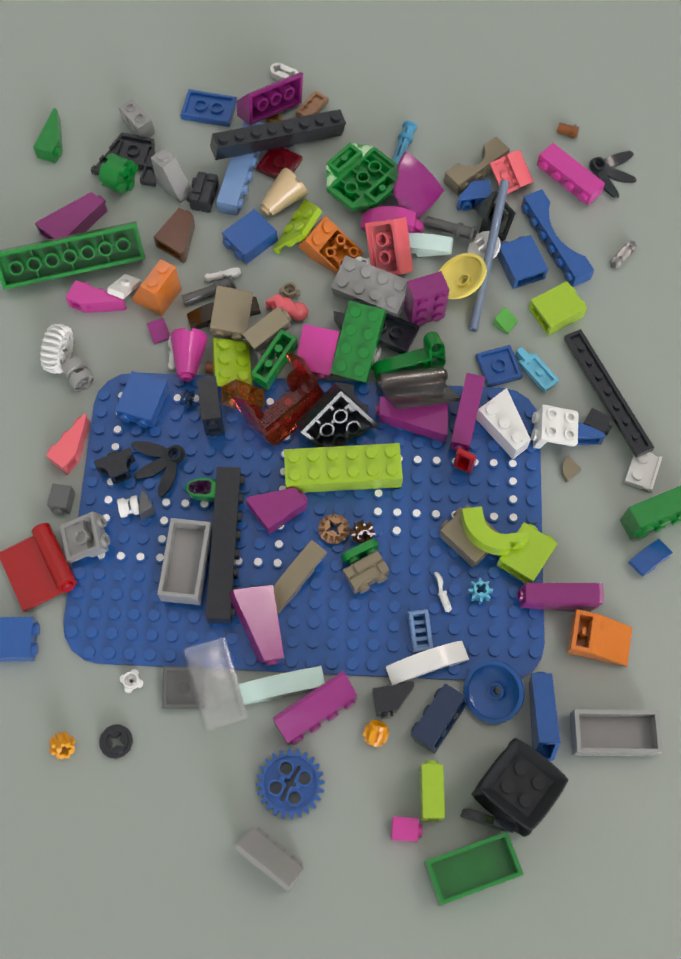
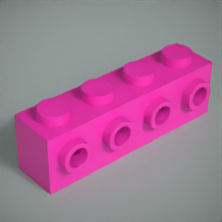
M554 143L539 154L537 166L540 170L546 172L554 181L560 183L567 191L574 194L587 206L601 195L605 183Z

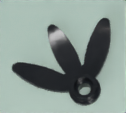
M633 151L616 153L606 159L596 157L589 162L590 170L597 174L598 178L605 183L603 189L614 198H619V193L609 178L623 183H634L637 181L634 176L611 168L631 159L634 156Z
M133 442L131 446L138 452L152 457H161L137 471L134 478H149L165 469L158 489V495L163 497L171 489L175 481L177 464L185 458V450L179 445H173L167 449L162 445L152 442ZM179 452L178 456L175 458V453Z

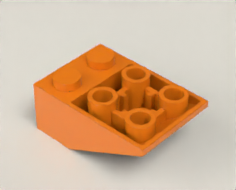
M327 216L319 220L308 236L298 245L308 257L335 274L338 273L345 255L356 259L363 254Z
M577 609L571 619L566 654L627 667L632 627L597 613Z

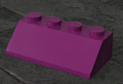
M299 72L246 94L237 100V116L248 125H252L301 104L303 73Z
M342 671L273 717L274 724L288 745L291 743L296 745L304 739L303 735L309 731L314 733L320 729L322 722L325 720L330 722L339 715L337 712L343 708L348 710L354 706L357 694L347 675Z

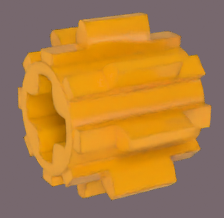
M370 720V723H366L364 728V741L374 747H381L383 743H386L390 732L387 730L388 725L378 720Z
M66 731L55 733L49 740L51 747L48 749L51 755L55 754L57 759L69 758L75 751L73 744L76 741Z

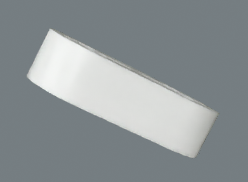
M274 63L270 67L271 77L277 81L299 73L296 69L282 63Z

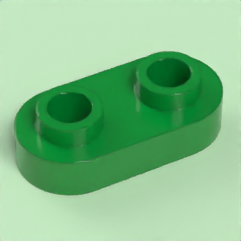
M370 539L346 551L341 555L344 564L352 565L359 561L360 558L378 551L377 549L380 546L376 539Z

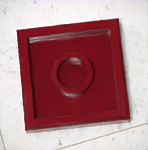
M283 147L271 149L266 152L259 162L256 171L276 179L284 168L294 173L302 162L303 156Z

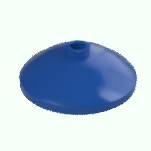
M489 660L474 666L465 679L463 689L464 695H466L469 702L467 704L469 710L478 719L487 723L498 724L512 719L520 711L524 702L525 692L521 677L514 668L502 661ZM496 687H499V688H500V690H501V693H500V694H497V693H496V691H495Z

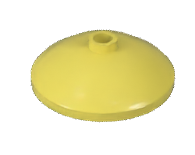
M474 253L460 254L448 260L441 267L439 272L442 271L450 289L448 299L467 297L482 285L486 277L487 267L479 255Z

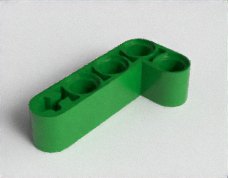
M435 331L427 333L423 338L424 348L375 362L372 370L378 383L385 385L442 368L446 363L445 345L439 334Z

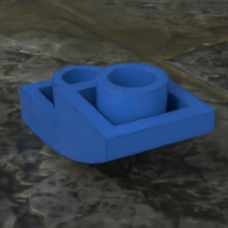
M657 539L634 556L628 563L643 577L654 570L659 563L669 558L673 552L660 539Z

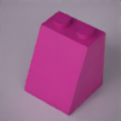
M303 324L294 368L299 369L298 373L309 375V372L317 373L316 377L327 379V375L332 376L330 371L341 332Z

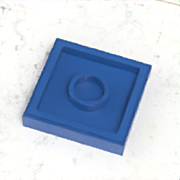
M511 345L475 355L482 376H485L487 387L516 381L523 377Z

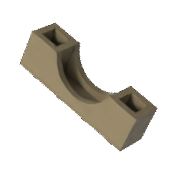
M494 137L483 145V160L479 164L465 166L457 163L445 172L444 183L456 195H459L472 181L482 180L487 174L493 173L489 164L509 154L510 149L498 137Z

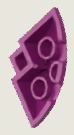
M405 151L396 168L399 174L397 182H394L393 196L397 198L398 207L415 212V218L418 219L436 202L444 192V189L420 161Z

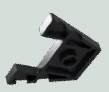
M122 132L110 145L109 151L99 158L97 165H93L91 168V173L99 176L102 163L106 164L108 160L106 157L111 153H115L133 161L138 165V168L143 169L140 184L156 187V177L151 157L155 155V141L152 138Z

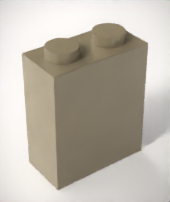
M217 286L209 333H213L217 337L231 336L234 340L246 339L243 333L248 329L253 292Z
M277 307L244 332L243 335L257 352L270 344L281 329L286 331L292 327L290 323L292 319L285 309L280 310Z
M460 507L453 514L454 518L450 522L446 520L441 525L439 537L474 568L488 553L476 547L466 536L460 518L461 511L464 508ZM485 520L486 524H487L493 531L499 533L495 528H493V527Z

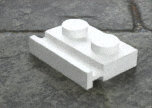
M650 452L637 458L633 454L624 483L651 492L662 457L655 456Z

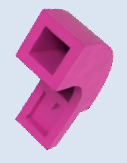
M382 206L362 214L360 229L366 232L365 223L406 217L408 233H423L424 223L416 219V213L409 209L396 206Z

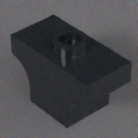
M127 448L119 452H111L107 456L95 460L94 464L99 475H108L114 485L132 478L129 469L136 460L131 448Z

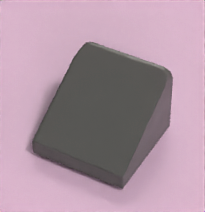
M143 491L140 496L139 515L144 520L154 515L155 510L148 496Z

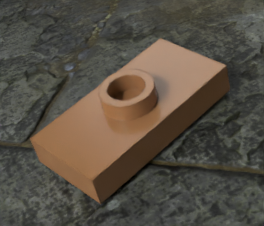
M315 90L295 111V116L302 117L319 113L329 102V98Z

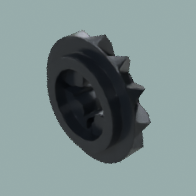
M119 724L107 727L99 739L102 753L113 759L124 757L131 751L133 743L132 733L128 728ZM120 736V742H122L123 746L116 745L112 747L114 743L109 738L117 739Z

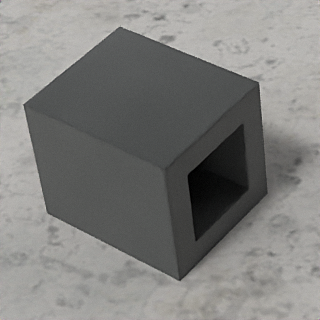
M52 483L47 506L52 513L56 515L71 513L75 497V491L72 486Z

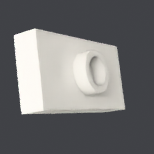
M124 274L108 287L107 293L124 299L141 285V280Z

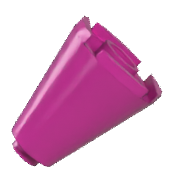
M179 328L172 331L170 337L177 377L182 381L189 382L196 377L207 344V335L195 328H192V331H185L186 328Z

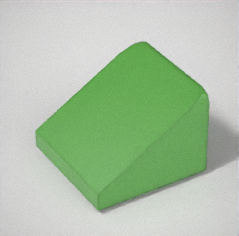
M503 307L494 319L493 326L509 334L518 320L506 307Z

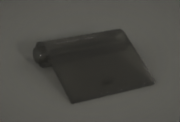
M443 366L381 372L377 374L376 379L379 391L395 409L460 401V397L446 384L448 373Z

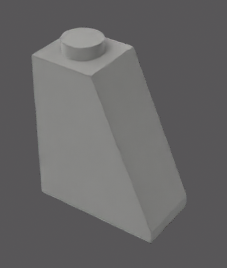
M163 147L151 157L156 181L159 186L181 203L187 198L188 192H192V189L176 157Z

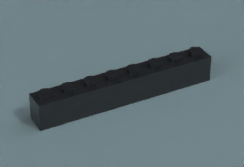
M338 109L212 133L210 148L215 160L342 136L346 122L341 110Z
M217 467L206 620L208 623L232 624V618H236V611L229 593L234 589H238L235 586V579L239 578V567H236V560H240V548H237V541H241V529H238L239 522H242L243 512L239 511L240 504L244 502V493L241 492V486L245 485V474L241 473L240 467Z

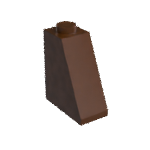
M178 208L154 236L157 248L182 263L186 262L195 229L192 213Z

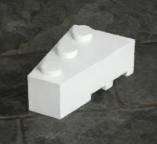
M506 388L478 409L476 420L507 454L514 459L528 448L531 439Z

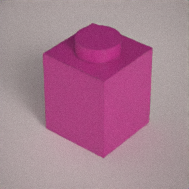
M392 817L391 840L417 842L418 837L422 838L423 825L419 824V818Z

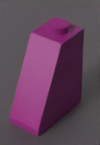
M295 487L246 498L248 508L269 535L307 509L306 501H308L302 491L298 492Z

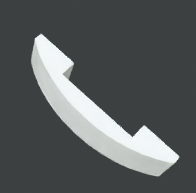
M457 641L417 653L392 663L385 668L391 685H396L447 666L451 667L466 662L469 658L463 642Z

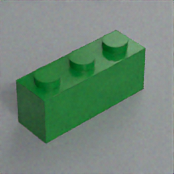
M281 329L251 372L252 382L269 390L298 347L297 338Z

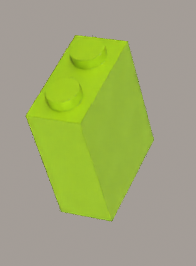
M566 281L531 299L528 310L547 336L583 318L587 306L576 294L575 288Z
M524 522L518 532L528 531L529 540L527 544L520 549L510 547L509 554L501 556L497 566L524 583H533L558 543L555 542L552 536L544 535L534 525Z
M426 760L419 768L420 822H441L445 819L443 764H438L437 760Z

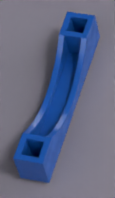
M541 189L524 196L521 210L529 218L531 226L536 229L538 237L546 245L548 253L555 259L556 266L562 270L565 280L573 287L591 280L594 269L586 256L568 248L555 234L549 218L550 200Z

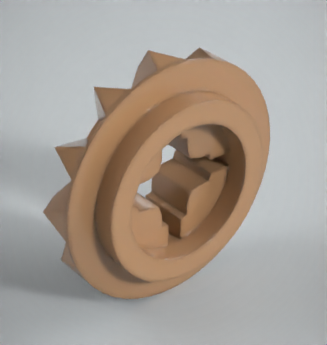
M333 513L326 515L320 520L318 531L320 537L325 542L338 544L348 537L350 527L348 520L342 515ZM330 522L334 526H339L337 528L338 534L334 530H329L331 528Z

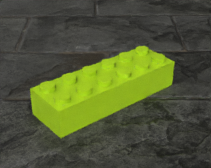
M400 443L284 449L286 489L295 487L298 492L308 493L402 487L403 475Z

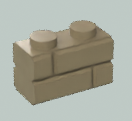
M378 551L343 569V576L354 594L358 592L362 594L371 588L370 585L375 582L377 584L384 582L388 578L387 575H389V568Z

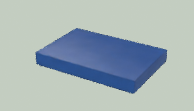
M188 89L180 115L181 119L230 127L237 104V97Z

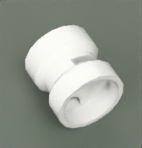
M137 495L131 496L130 499H117L121 518L128 517L129 514H139L140 503Z

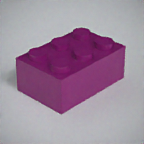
M442 271L407 281L404 312L408 322L423 326L428 322L440 321L445 317L450 289Z

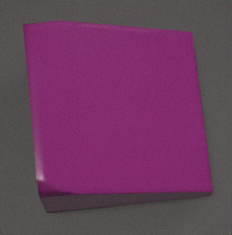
M164 318L147 323L154 345L169 340L170 333Z

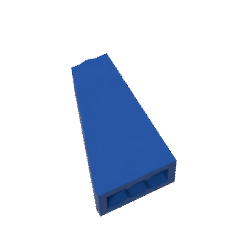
M540 671L531 673L529 680L532 748L547 760L554 761L561 742L552 673Z

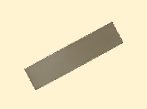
M313 540L308 543L273 586L277 615L301 590L302 585L312 575L316 566L327 555V551Z

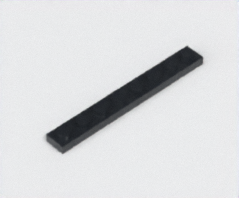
M579 329L565 335L564 340L635 457L637 458L653 451V444L583 331Z

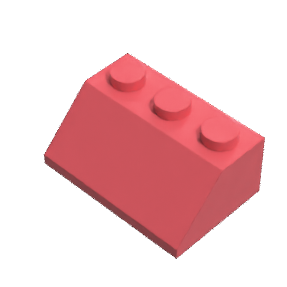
M406 217L365 223L371 265L394 275L413 271Z

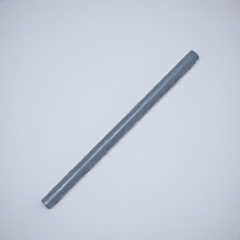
M508 180L500 181L484 255L487 273L482 285L477 289L469 324V330L476 332L479 326L509 186Z

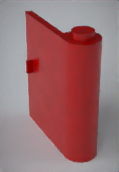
M49 523L38 524L31 531L33 536L0 552V561L23 612L64 592L73 590L77 583Z

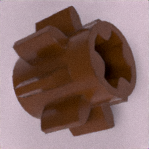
M363 519L360 522H354V528L350 530L355 543L359 541L362 544L370 540L372 535H376L374 529H372V523L366 524Z

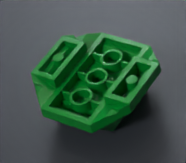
M350 142L326 162L327 193L351 212H364L368 209L376 208L393 193L394 182H397L399 171L396 170L398 164L374 146L357 145V143Z

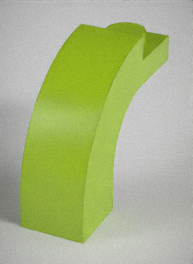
M482 506L464 508L461 511L460 518L466 536L476 547L484 552L493 555H508L511 550L510 547L513 549L523 548L529 540L528 531L501 534L493 531L485 522Z

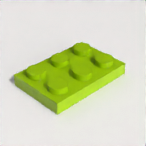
M213 337V376H216L218 386L251 390L249 342Z

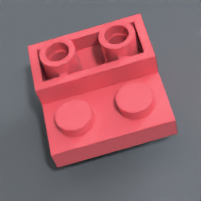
M521 150L511 152L489 164L498 187L501 180L509 181L507 194L534 183Z

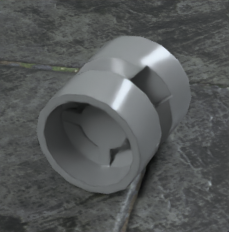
M73 357L62 366V371L67 379H69L74 391H85L95 383L96 379L82 357Z

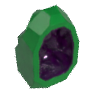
M210 478L191 480L185 485V491L189 497L195 500L214 502L216 480Z

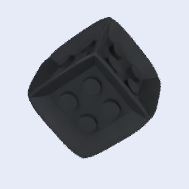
M514 738L494 761L471 795L489 813L515 825L514 832L522 837H526L544 819L569 780L539 752L523 741Z

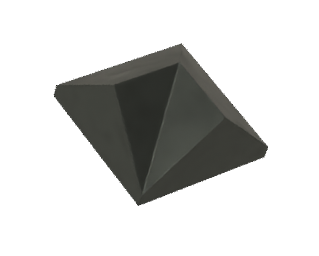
M497 191L492 192L475 208L482 218L479 233L490 231L498 195ZM506 201L498 233L500 241H505L516 214Z

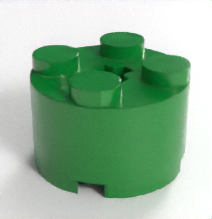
M115 153L109 154L106 157L108 159L106 164L102 163L99 170L101 185L119 194H124L128 190L131 191L135 186L134 178L138 165Z

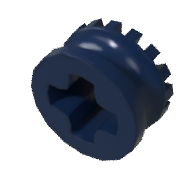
M184 389L180 398V405L184 406L186 404L187 407H191L195 392H188L187 389Z

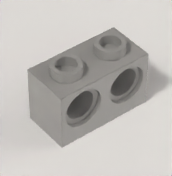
M133 99L119 106L122 121L135 135L148 138L155 133L152 119Z

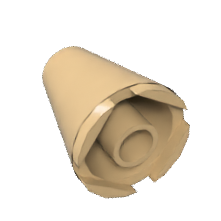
M287 168L281 170L260 203L262 206L260 209L267 216L277 214L308 194L302 182L299 183L296 179L297 176Z

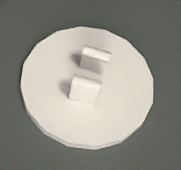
M483 231L477 234L475 240L470 242L468 246V253L477 254L484 260L490 231ZM497 237L493 259L500 250L499 237Z

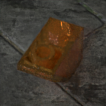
M235 379L221 387V404L235 409L265 407V390Z

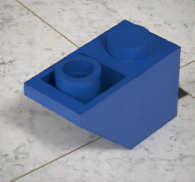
M490 180L472 181L458 197L457 211L475 209L492 193Z

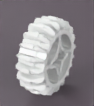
M51 324L44 334L40 352L43 370L54 374L63 373L62 366L71 358L74 346L73 332L68 326Z

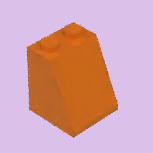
M160 259L138 288L132 301L162 317L182 290L176 267Z

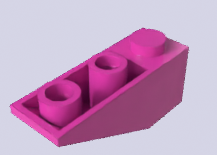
M76 280L65 297L69 307L84 313L122 311L127 309L124 299L108 294L102 288L97 289L86 282Z

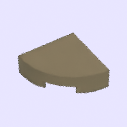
M569 456L565 458L562 464V476L566 482L581 471V468Z

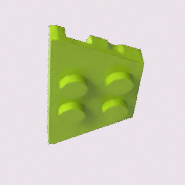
M304 199L298 210L292 214L291 221L284 227V232L272 250L279 254L283 246L287 245L290 248L297 242L304 240L318 220L322 210L307 199Z

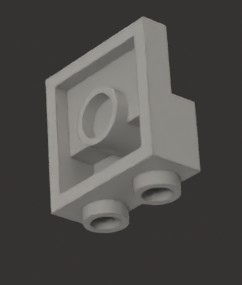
M92 511L60 525L67 562L73 563L87 556L93 558L109 551L110 538L105 534L104 530L107 522L101 514Z

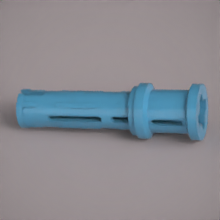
M404 121L402 124L403 129L398 135L399 143L393 157V161L396 164L399 163L403 153L407 151L408 145L413 141L412 136L417 130V125L412 121Z

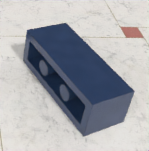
M446 683L436 691L435 699L431 705L425 707L422 718L413 725L410 734L416 743L434 754L469 703L466 695Z

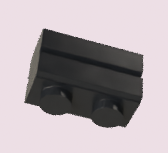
M199 171L197 177L193 178L192 192H188L187 202L190 203L192 210H201L206 213L211 212L219 187L217 174H207L206 172Z

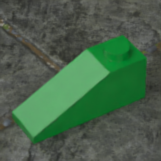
M53 108L33 146L37 158L56 163L63 153L61 119L56 108Z

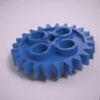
M288 748L287 754H284L281 749L279 757L272 753V761L265 759L267 767L260 766L264 773L257 774V778L262 780V782L256 783V787L262 788V790L257 792V795H264L260 802L262 804L268 802L266 810L269 811L274 808V816L281 812L282 819L285 818L286 814H289L290 819L293 820L294 814L297 813L298 817L301 818V811L309 814V806L314 809L316 808L314 800L321 801L317 794L324 793V790L319 787V785L325 784L324 780L319 779L324 773L316 771L320 764L313 765L312 763L315 758L311 757L308 760L307 752L301 756L299 749L296 750L295 754H292L290 748ZM290 764L292 771L289 774L281 773L282 765ZM300 766L301 769L294 779L296 786H291L284 801H281L280 799L287 789L286 780L290 781L296 768ZM302 774L310 775L311 780L308 784L304 785L299 782V777ZM274 783L282 785V790L278 794H273L270 791ZM292 793H298L301 796V800L297 804H291L289 796Z

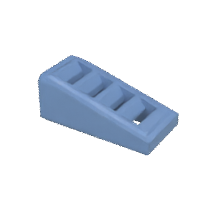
M428 609L407 611L413 652L432 649L433 641ZM423 616V620L414 621L413 617ZM424 624L425 628L415 629L414 625ZM426 632V636L416 637L415 633ZM427 640L428 644L417 645L416 641Z

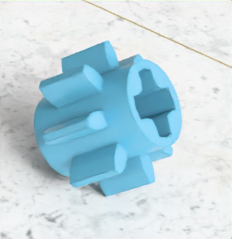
M479 578L477 583L471 581L470 585L472 588L467 591L468 594H472L471 601L477 600L481 604L484 599L490 600L491 597L488 594L493 592V589L488 586L490 581L484 582L481 578ZM483 589L484 592L477 593V590Z

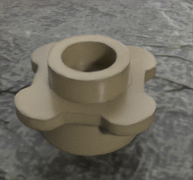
M288 282L279 289V293L292 300L295 296L300 295V290L297 289L293 282Z

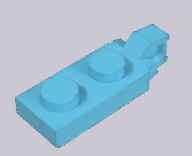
M523 347L516 350L515 356L519 360L518 364L543 393L559 382V379L536 354H528Z

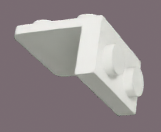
M543 404L533 413L532 423H534V429L531 434L533 448L540 449L547 442L572 447L577 445V411Z

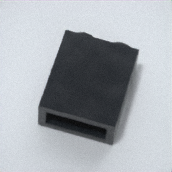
M216 376L198 378L199 402L206 436H218L225 433Z

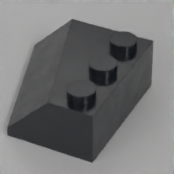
M336 383L296 423L300 432L317 447L343 446L350 439L356 436L359 437L368 429H374L379 426Z

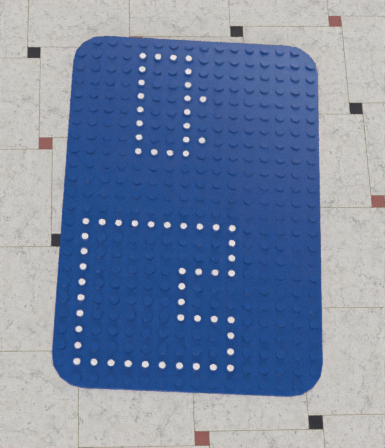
M131 373L118 375L107 381L98 391L93 406L78 517L92 511L101 514L107 522L104 530L105 534L110 538V545H108L109 551L93 558L87 556L71 564V570L77 583L74 589L67 593L64 615V637L71 650L83 660L111 665L205 667V669L292 672L321 666L323 674L337 675L344 671L346 675L389 677L386 666L423 652H413L407 620V611L428 609L433 648L462 641L469 660L415 678L465 680L470 670L477 664L484 661L497 660L514 668L522 679L532 673L542 659L545 644L544 610L520 608L517 592L525 583L497 566L501 555L488 553L472 568L439 537L441 525L446 520L450 522L454 518L453 514L460 507L464 508L467 504L471 508L482 506L484 519L501 534L517 533L524 522L534 525L542 533L540 449L533 448V440H530L525 451L512 459L476 420L468 451L476 455L475 466L471 474L453 466L456 452L449 448L463 386L401 383L382 385L377 382H368L367 384L353 381L276 378L269 390L262 388L252 382L251 390L218 386L225 433L218 436H206L197 385L198 378L212 376L196 375L191 381L184 382L177 377V374L141 373L167 381L170 389L154 428H144L131 421L129 423L124 422L118 418L115 411ZM335 382L354 385L356 398L368 405L367 413L379 426L374 429H368L363 432V435L350 439L343 446L400 443L403 475L402 487L304 493L308 499L306 501L307 509L269 535L248 508L246 498L286 489L284 449L318 448L300 432L296 425L297 421ZM483 387L479 408L506 388ZM184 389H187L188 392H195L191 407H187L186 404L184 406L180 405V398ZM508 389L531 439L534 429L532 416L537 409L527 397L515 390ZM380 397L448 400V435L446 442L437 441L379 422V415H375L376 403L380 404ZM133 442H152L162 445L167 449L170 446L179 445L185 450V458L177 464L175 481L171 489L163 497L158 495V489L165 469L149 478H134L137 471L161 457H152L138 452L132 448L131 444ZM131 448L136 460L129 469L132 478L113 485L108 475H99L94 464L95 460L103 458L111 452H119ZM179 452L175 453V458L178 456ZM217 467H240L241 473L245 474V485L241 486V492L244 493V502L240 504L239 510L243 512L242 522H239L238 529H241V541H237V548H240V560H236V567H239V578L235 579V586L238 589L267 585L274 586L311 540L327 551V555L316 566L312 575L302 585L301 590L278 615L284 658L278 660V664L266 666V662L259 663L237 613L236 618H232V624L207 622L206 607L211 544L201 605L161 601L157 595L170 519L210 522L213 527L214 502H204L189 497L185 491V485L197 478L216 480ZM192 486L190 490L194 491L196 486ZM144 491L155 510V514L144 520L141 519L139 514H129L128 517L121 518L117 499H130L131 496L137 495L140 503L141 492ZM333 513L342 515L348 520L350 530L354 528V522H360L362 519L366 524L372 523V529H374L376 535H372L371 539L377 540L380 546L377 550L389 568L388 578L380 584H377V582L370 585L371 588L362 594L360 592L353 593L343 576V569L350 565L344 564L341 555L360 545L361 542L355 543L350 531L348 537L341 543L330 544L325 542L319 535L318 527L320 520L326 515ZM330 522L331 528L329 530H334L338 534L337 528L339 526H334ZM543 568L533 583H543ZM434 572L440 573L443 578V591H447L452 607L450 612H445L440 597L437 595L439 587L433 574ZM479 578L484 582L490 581L488 586L493 589V592L488 594L491 597L490 600L484 599L481 604L477 600L471 601L472 594L467 593L468 589L472 588L470 585L471 581L477 583ZM477 590V593L484 592V590ZM423 616L413 617V620H423ZM424 624L414 625L415 629L425 628ZM426 632L415 633L416 637L426 636ZM427 640L416 641L417 645L428 644Z

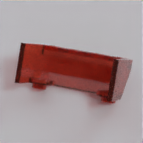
M289 352L286 356L294 368L286 379L290 390L265 411H262L256 405L250 406L249 403L235 396L232 398L245 420L272 445L281 443L298 428L296 425L297 421L324 395L304 358Z

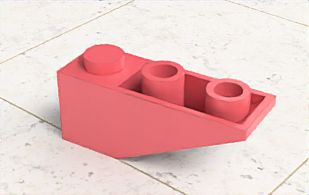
M85 413L75 420L73 426L62 434L61 439L56 445L51 446L46 454L49 461L67 475L81 459L90 426V421Z

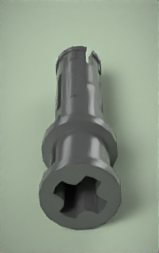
M426 216L424 220V227L453 234L455 238L468 239L469 242H473L477 235L476 226L469 227L461 222L456 224L431 216Z
M229 275L228 278L221 281L215 280L210 286L181 295L183 300L191 298L184 301L185 306L215 295L217 286L236 289L232 276Z

